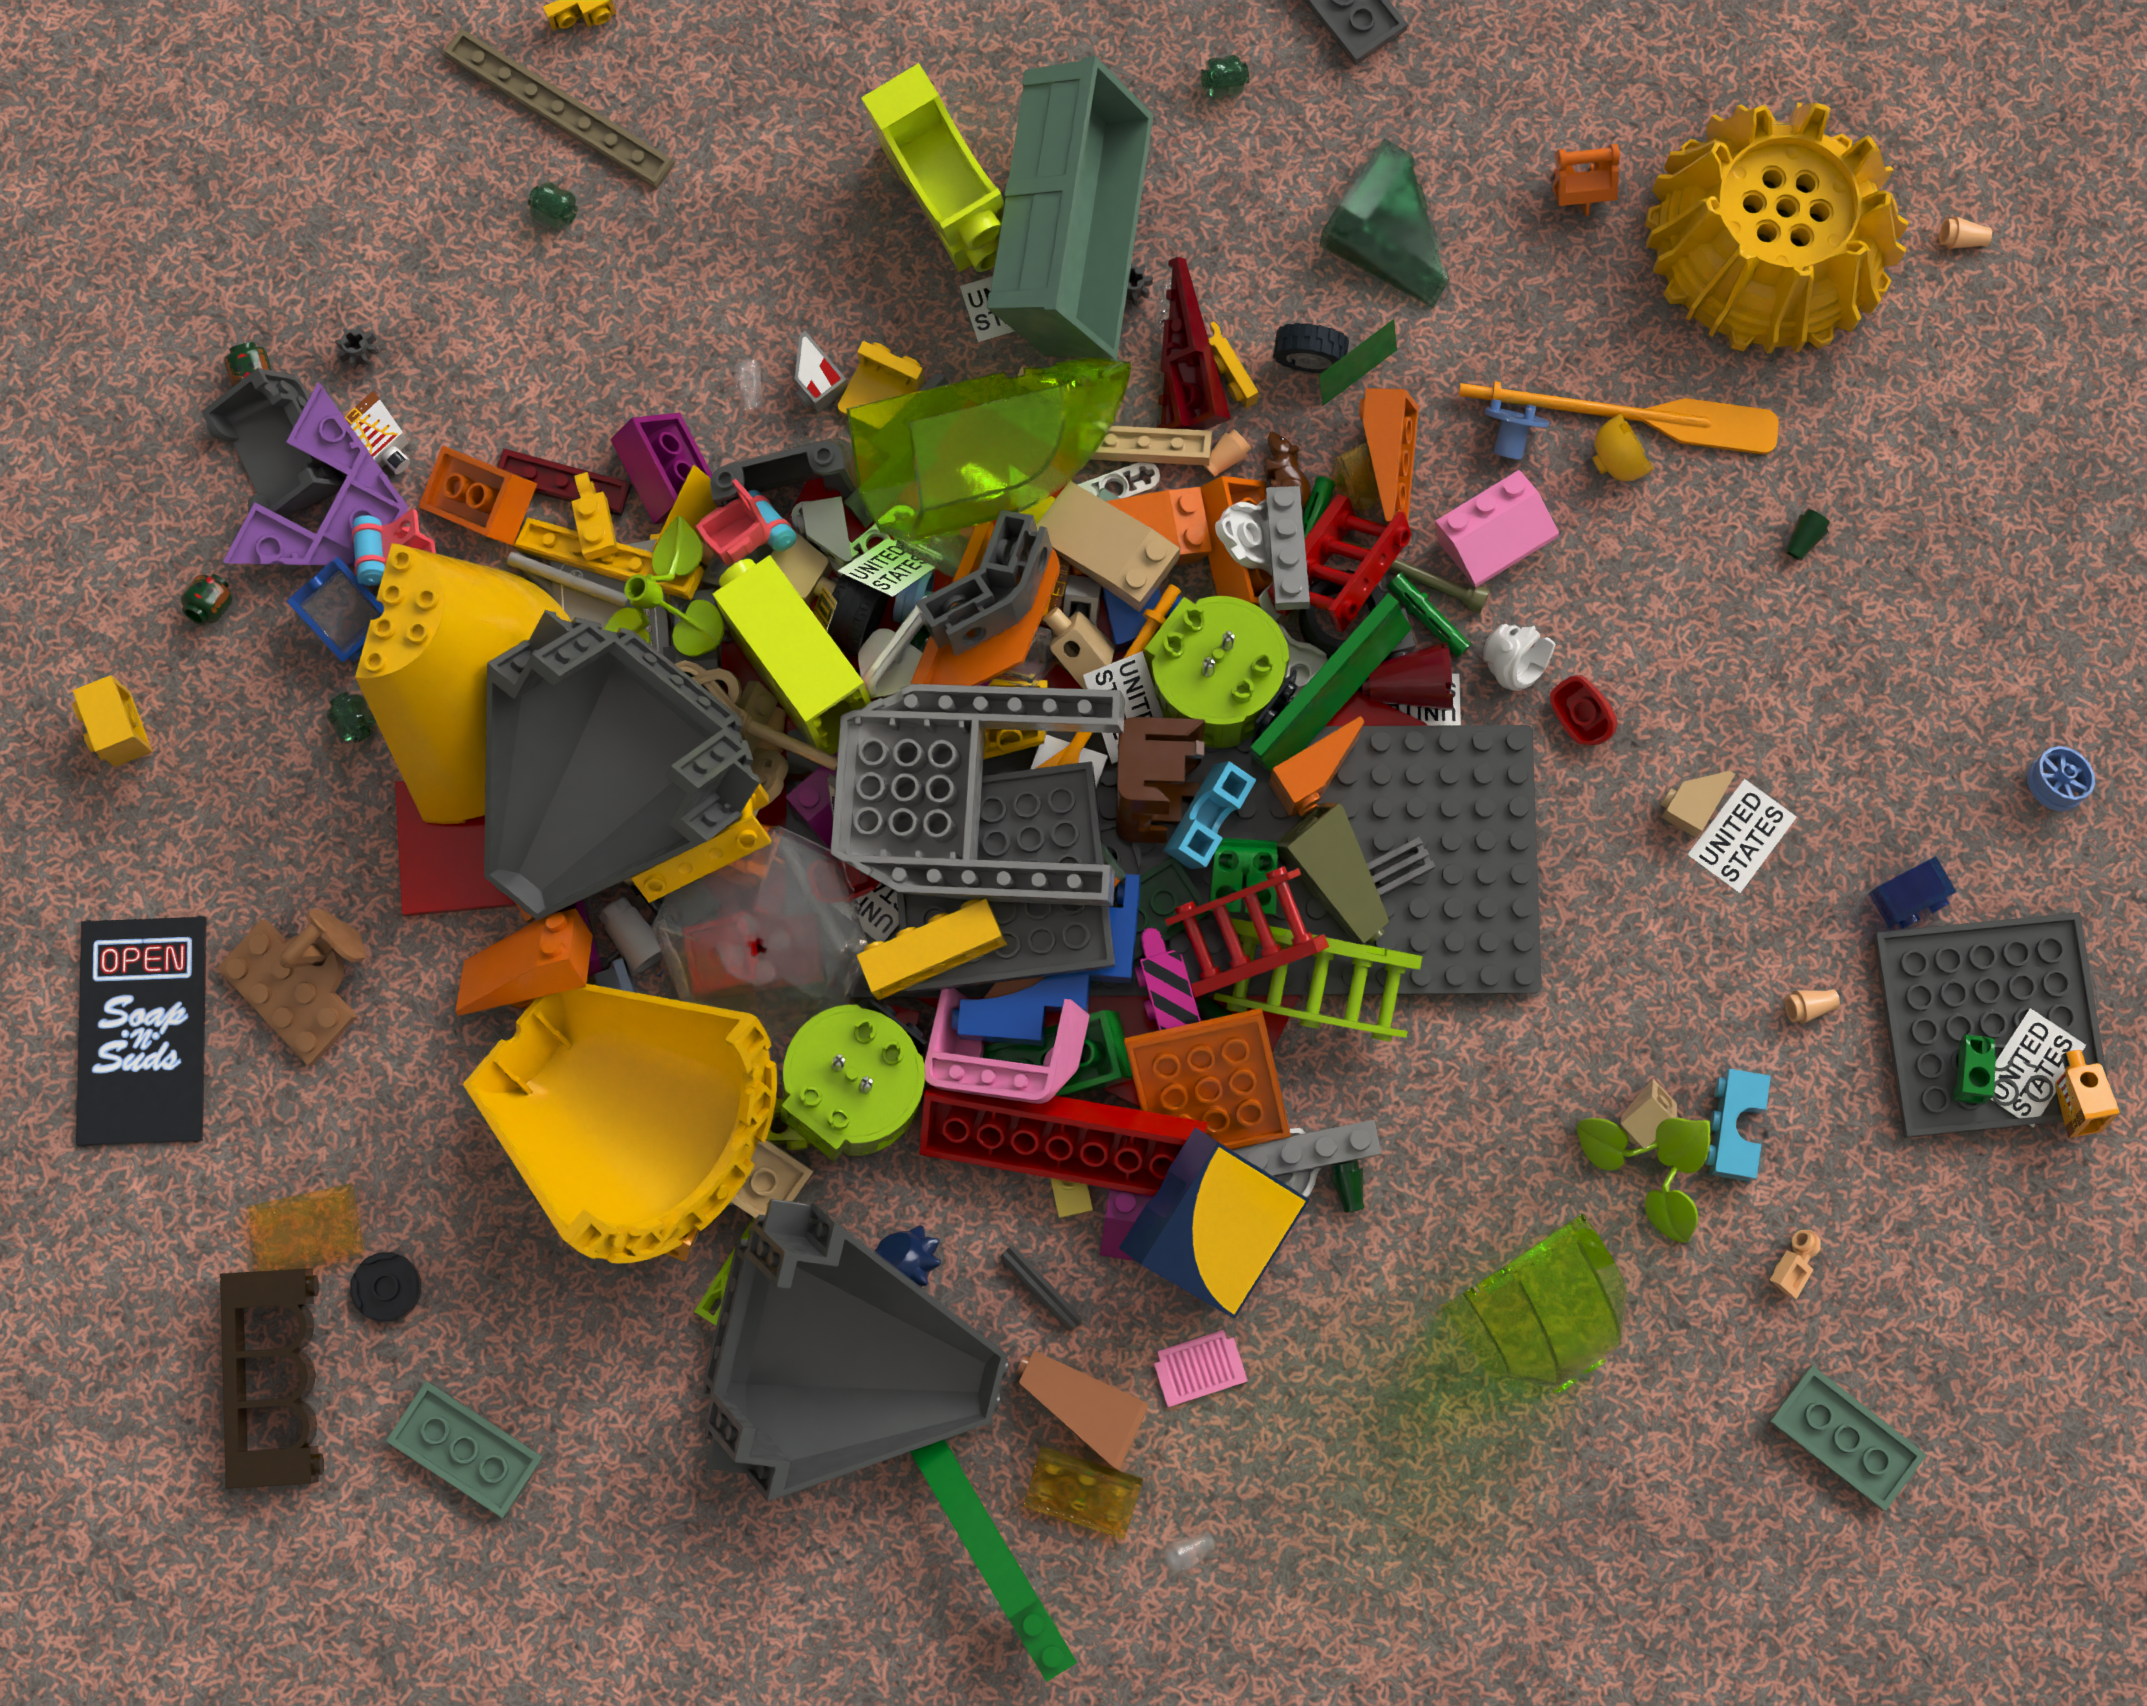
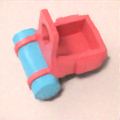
M736 478L731 482L739 498L724 507H717L695 526L714 555L727 566L741 560L758 546H762L765 543L776 551H785L791 548L797 539L796 533L789 522L775 511L771 506V502L757 490L747 492Z
M413 508L396 521L382 525L378 518L369 515L357 517L352 522L351 540L354 545L355 556L354 574L357 576L358 583L372 586L381 583L391 543L436 553L434 540L419 532L418 512ZM410 522V527H404L406 523Z

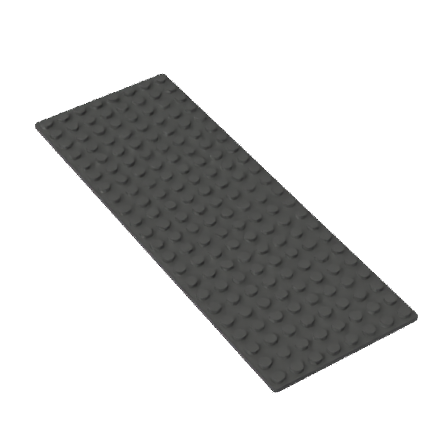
M1529 725L1363 726L1358 740L1323 796L1317 802V805L1321 803H1340L1343 806L1366 864L1420 837L1424 849L1429 853L1430 860H1433L1436 866L1435 869L1380 897L1390 922L1383 927L1385 932L1380 938L1371 944L1365 942L1364 945L1423 956L1420 970L1406 967L1405 974L1401 973L1397 995L1538 993L1542 988L1532 728ZM1324 726L1306 748L1343 726ZM799 730L788 732L787 735L809 744ZM1047 731L1046 735L1071 743L1077 732ZM1093 732L1084 748L1108 755L1096 789L1100 824L1110 823L1116 825L1118 761L1111 764L1102 733ZM1253 736L1243 740L1238 746L1228 748L1204 747V758H1201V764L1185 776V782H1196L1202 785L1214 764L1230 761L1256 779L1241 808L1232 811L1221 824L1217 833L1219 836L1230 839L1277 841L1305 817H1301L1298 813L1290 818L1269 785L1271 774L1251 757L1250 747L1252 746ZM1039 745L984 759L982 776L1030 770ZM787 750V773L803 774L807 771L814 772L821 766ZM787 780L786 796L803 781ZM1182 798L1181 820L1193 801L1192 798ZM786 801V835H788L808 871L813 862L829 855L831 851L796 815ZM1151 823V825L1165 826L1168 829L1167 843L1138 842L1141 850V865L1138 875L1144 874L1171 857L1164 849L1179 824ZM1416 849L1370 871L1371 876L1416 854ZM1277 855V869L1285 866L1287 872L1291 871ZM1213 856L1207 867L1190 869L1179 862L1204 901L1208 903ZM1419 860L1375 883V886L1378 889L1424 864L1422 860ZM786 861L785 917L815 913ZM1246 877L1242 879V889L1245 888ZM1298 877L1287 880L1307 933L1311 932V934L1318 936L1325 934V937L1356 943ZM1276 896V914H1265L1268 925L1291 930L1279 898ZM1241 898V911L1229 912V915L1233 919L1252 922L1249 913H1245L1244 899ZM825 903L853 954L841 960L819 921L825 982L784 988L785 995L790 999L876 998L869 988L857 958V954L864 952V948L876 942V940L830 903ZM1211 911V915L1199 921L1198 924L1215 967L1219 966L1220 971L1231 968L1229 962L1232 961L1214 912ZM900 924L884 942L896 938V934L900 931ZM1186 930L1164 943L1166 950L1172 949L1182 955L1190 984L1200 980L1199 973L1202 970ZM1261 943L1256 945L1254 959L1262 957L1260 950L1263 949ZM1334 954V959L1329 961L1323 995H1349L1355 964H1351L1353 957ZM1310 955L1288 963L1282 996L1309 995L1316 957ZM1138 960L1134 962V968L1140 966ZM1373 961L1372 968L1368 967L1363 995H1383L1387 977V970H1384L1386 963ZM1273 969L1250 977L1246 996H1268ZM1134 970L1132 984L1102 982L1095 987L1092 982L1090 984L1089 997L1148 996L1146 986L1139 988ZM995 983L955 989L966 997H985ZM1235 983L1201 996H1214L1215 993L1233 995ZM906 989L885 998H940L941 990L908 994Z

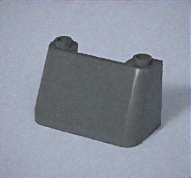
M257 368L202 411L210 434L216 439L233 443L257 494L248 500V513L253 503L256 502L287 518L337 494L347 476L343 472L286 443L310 397L301 381L288 373Z
M829 438L735 461L718 468L710 478L712 499L717 507H724L739 498L731 482L735 478L747 492L757 490L760 493L823 478L826 491H838L844 501L860 486L854 453L849 443L841 438Z

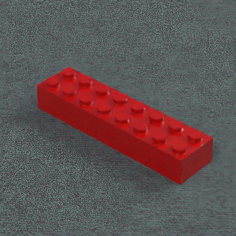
M929 1084L924 1094L919 1155L1155 1196L1166 1177L1168 1169L1194 1128L1196 1127L1207 1134L1208 1122L1055 1095L1048 1102L1037 1104L939 1090Z

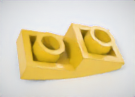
M558 0L543 6L547 21L553 31L559 28H569L581 17L587 27L594 24L602 25L609 21L612 15L616 14L612 0Z

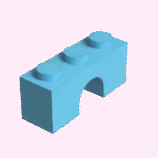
M1230 761L1214 764L1164 851L1190 869L1207 867L1223 839L1217 834L1221 824L1232 811L1241 808L1256 779Z
M1728 1069L1723 1073L1722 1077H1717L1714 1096L1719 1097L1718 1111L1713 1110L1710 1119V1131L1715 1132L1713 1145L1709 1147L1708 1156L1705 1161V1165L1710 1166L1709 1175L1748 1182L1757 1179L1761 1144L1744 1140L1737 1131L1736 1121L1741 1112L1760 1114L1766 1110L1771 1076Z

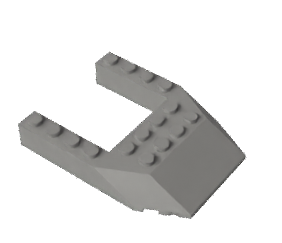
M910 684L884 699L879 698L868 703L866 707L860 710L855 709L841 716L831 855L898 893L963 900L980 899V901L986 898L987 901L1113 906L1115 871L1110 865L977 860L985 729L1123 733L1125 698L1120 690Z

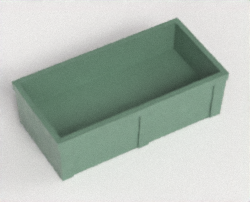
M1096 56L1084 57L1080 61L1024 71L1022 99L1009 180H1007L1006 199L987 309L1045 356L1102 358L1106 361H1117L1154 115Z

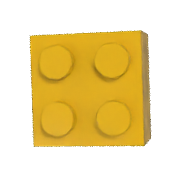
M112 675L72 690L76 702L72 703L73 710L80 722L84 721L87 732L83 734L86 745L91 752H96L101 760L105 759L112 766L116 767L153 752L131 692Z

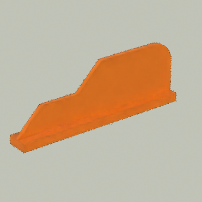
M978 519L953 582L980 568L994 530V525L991 521ZM1052 548L1033 606L1018 624L957 656L954 655L950 643L938 648L930 635L910 684L978 686L1023 664L1059 577L1060 562L1055 550ZM976 628L966 633L969 638L976 635L974 632Z

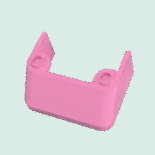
M955 988L941 990L924 1063L925 1080L939 1090L1042 1104L1052 1099L1078 1070L1090 1015L1072 1000L1064 999L1054 1047L1047 1052L1043 1066L982 1058L984 1052L982 1041L962 1040L957 1035V1030L952 1029L954 1008H960V999L969 998Z

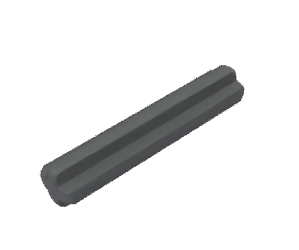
M1014 1246L1009 1247L1003 1252L1000 1257L1001 1261L1067 1330L1071 1331L1082 1321L1081 1316Z

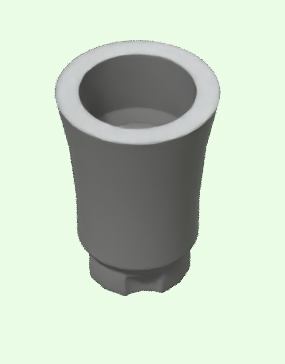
M626 897L611 903L598 915L601 922L605 925V931L622 955L631 976H637L650 969L671 951V947L656 934L636 907L631 906Z

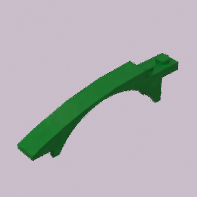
M945 1439L910 1451L1045 1681L1048 1682L1076 1664L1077 1661L1058 1631L1057 1625L1020 1568Z

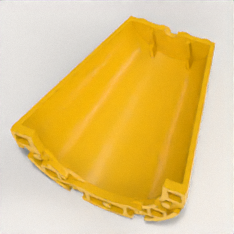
M391 543L376 598L378 602L383 603L384 611L379 618L370 620L355 678L423 821L436 824L465 823L466 819L485 816L487 663L525 640L528 641L545 610L556 612V615L562 620L572 622V620L546 591L521 576L504 570Z
M586 984L585 987L536 998L515 1022L517 1030L515 1035L509 1040L501 1039L463 1083L464 1088L561 1238L575 1250L589 1258L606 1259L610 1263L620 1264L648 1260L679 1247L683 1244L679 1240L694 1228L702 1231L732 1201L755 1166L750 1159L758 1142L760 1141L764 1144L766 1142L776 1104L777 1068L776 1063L770 1060L768 1049L771 1047V1041L765 1028L758 1018L750 1013Z

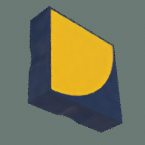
M1195 1127L1168 1169L1161 1187L1145 1205L1119 1246V1249L1140 1265L1235 1319L1310 1199Z

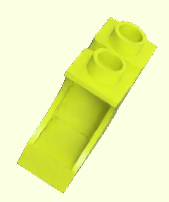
M918 63L861 97L882 150L926 214L958 272L972 265L977 272L987 271L995 267L1005 204L1001 192L991 182L973 156L938 92Z

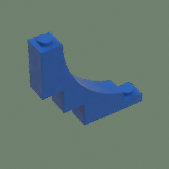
M1126 874L1125 884L1118 885L1117 904L1123 905V908L1109 907L1116 968L1049 976L1031 987L996 998L979 1000L960 999V1008H954L952 1016V1029L957 1030L959 1038L962 1040L1043 1046L1046 1012L1062 1013L1064 999L1072 1000L1088 1013L1091 981L1132 984L1141 888L1140 875Z

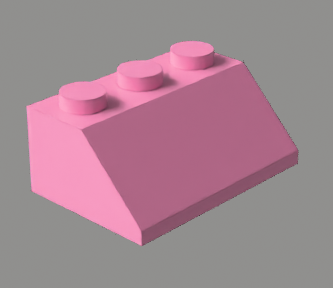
M1520 470L1435 521L1438 543L1475 588L1560 537L1559 531L1539 492Z

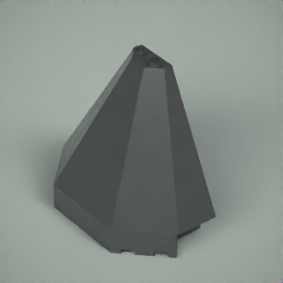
M545 610L528 641L525 640L487 663L484 877L500 892L518 904L526 913L539 920L707 842L742 815V810L760 783L758 775L752 773L750 765L753 762L748 741L742 740L740 730L743 727L740 716L634 631L619 628L617 633L603 630L601 623L574 617L573 621L569 622L560 619L556 612Z
M770 1199L767 1203L766 1215L759 1214L749 1227L750 1237L748 1240L740 1239L735 1246L703 1380L704 1394H710L711 1402L709 1409L704 1413L705 1439H710L711 1444L706 1458V1469L747 1474V1478L768 1502L991 1423L993 1414L997 1411L1000 1404L999 1389L1002 1378L1006 1376L1008 1371V1354L814 1203L804 1204Z

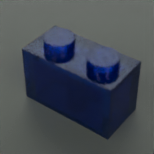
M1935 856L1876 887L1869 895L1889 929L1898 924L1904 929L1921 920L1918 914L1929 908L1933 914L1950 905L1947 898L1957 891Z

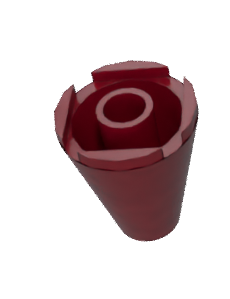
M1440 643L1383 661L1362 684V693L1369 694L1372 701L1443 711L1453 710V693H1450L1452 671L1448 643Z

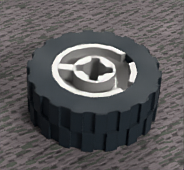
M1309 323L1286 324L1280 326L1277 330L1273 359H1276L1275 361L1282 364V366L1292 368L1293 370L1321 374L1347 354L1349 338L1344 333L1336 331V329Z

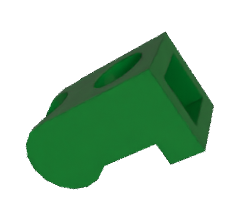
M1963 1034L1958 1049L1957 1085L1954 1087L1953 1101L1985 1104L1994 1097L1996 1056H1994L1995 1042L1993 1038Z

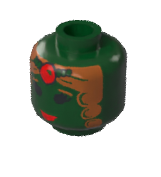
M255 342L243 343L229 348L230 353L224 359L229 380L233 387L257 368L272 370L266 350L263 347L256 346Z
M216 574L196 576L181 595L183 613L190 620L200 625L217 622L232 602V595L227 589L229 587L228 583Z

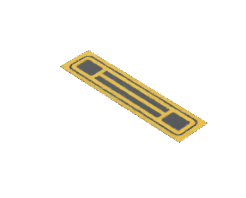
M823 584L813 613L827 631L837 601Z

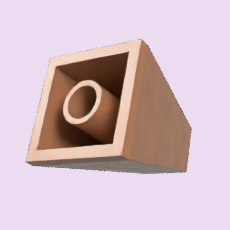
M1033 1351L1031 1357L1024 1354L1016 1371V1374L1021 1376L1019 1384L1109 1466L1119 1471L1150 1404L1037 1351Z

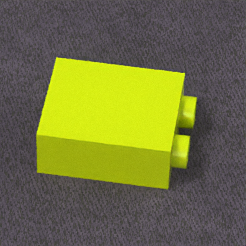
M771 555L757 564L752 559H744L733 564L721 575L719 579L721 588L712 595L734 642L774 697L779 700L778 702L809 745L833 755L838 751L841 716L855 709L860 710L866 707L868 703H871L864 681Z

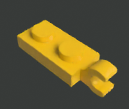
M1213 321L1210 323V330L1213 336L1208 339L1213 351L1218 374L1224 373L1230 383L1227 387L1235 402L1241 401L1245 409L1257 403L1259 392L1227 339L1222 337L1218 324Z
M588 472L575 475V482L581 498L573 500L571 503L582 555L587 562L619 552L609 505L604 492L596 493L593 481L590 482Z

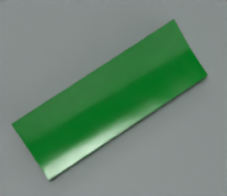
M1388 593L1250 747L1251 757L1270 774L1274 767L1307 747L1366 681L1369 675L1412 629L1403 615L1397 599Z

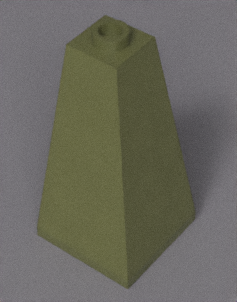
M1321 803L1314 811L1306 815L1277 840V855L1291 871L1299 868L1301 875L1297 876L1299 880L1354 942L1362 944L1367 942L1371 944L1384 934L1383 927L1390 920L1343 806L1340 803Z

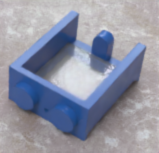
M338 556L286 600L341 662L347 659L354 662L361 656L370 620L379 618L384 611V606L376 600V597L364 584L358 583L356 575Z

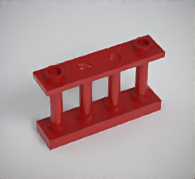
M1337 494L1304 539L1308 586L1316 578L1344 586L1336 599L1309 591L1310 606L1329 611L1338 632L1343 633L1350 622L1356 618L1359 609L1403 547L1409 543L1412 533L1404 512L1398 511L1389 525H1384L1356 517L1349 498ZM1351 529L1379 537L1371 550L1341 542ZM1333 554L1362 561L1354 574L1324 566ZM1272 583L1267 592L1275 609ZM1275 610L1276 613L1288 616L1291 610Z
M1285 866L1265 873L1266 881L1195 907L1193 901L1174 908L1176 915L1165 919L1167 926L1183 921L1202 970L1199 973L1201 979L1190 984L1195 998L1316 954L1329 947L1325 934L1313 938L1311 932L1307 933L1287 880L1301 875L1299 868L1287 872ZM1272 886L1275 888L1294 937L1291 939L1293 945L1284 949L1281 948L1280 943H1275L1256 892ZM1240 898L1244 899L1263 948L1260 950L1262 957L1251 960L1249 955L1245 956L1226 907L1227 903ZM1213 909L1232 961L1229 962L1231 968L1220 971L1219 966L1215 967L1195 916Z

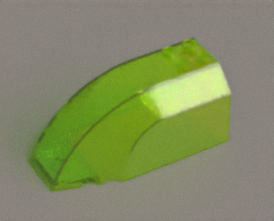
M1093 356L1054 363V367L1023 368L1024 375L1006 378L1005 372L993 373L846 408L859 495L880 533L894 536V540H909L912 545L925 544L931 541L930 537L956 536L960 534V529L997 520L1000 510L1019 513L1050 497L1086 465L1106 437L1122 404L1131 373V362Z
M1584 1213L1551 1232L1552 1235L1476 1284L1475 1286L1479 1292L1476 1293L1473 1287L1442 1305L1493 1382L1538 1392L1552 1390L1554 1394L1560 1393L1577 1382L1575 1376L1581 1372L1584 1375L1597 1369L1606 1362L1605 1356L1620 1347L1627 1302V1289L1612 1256Z

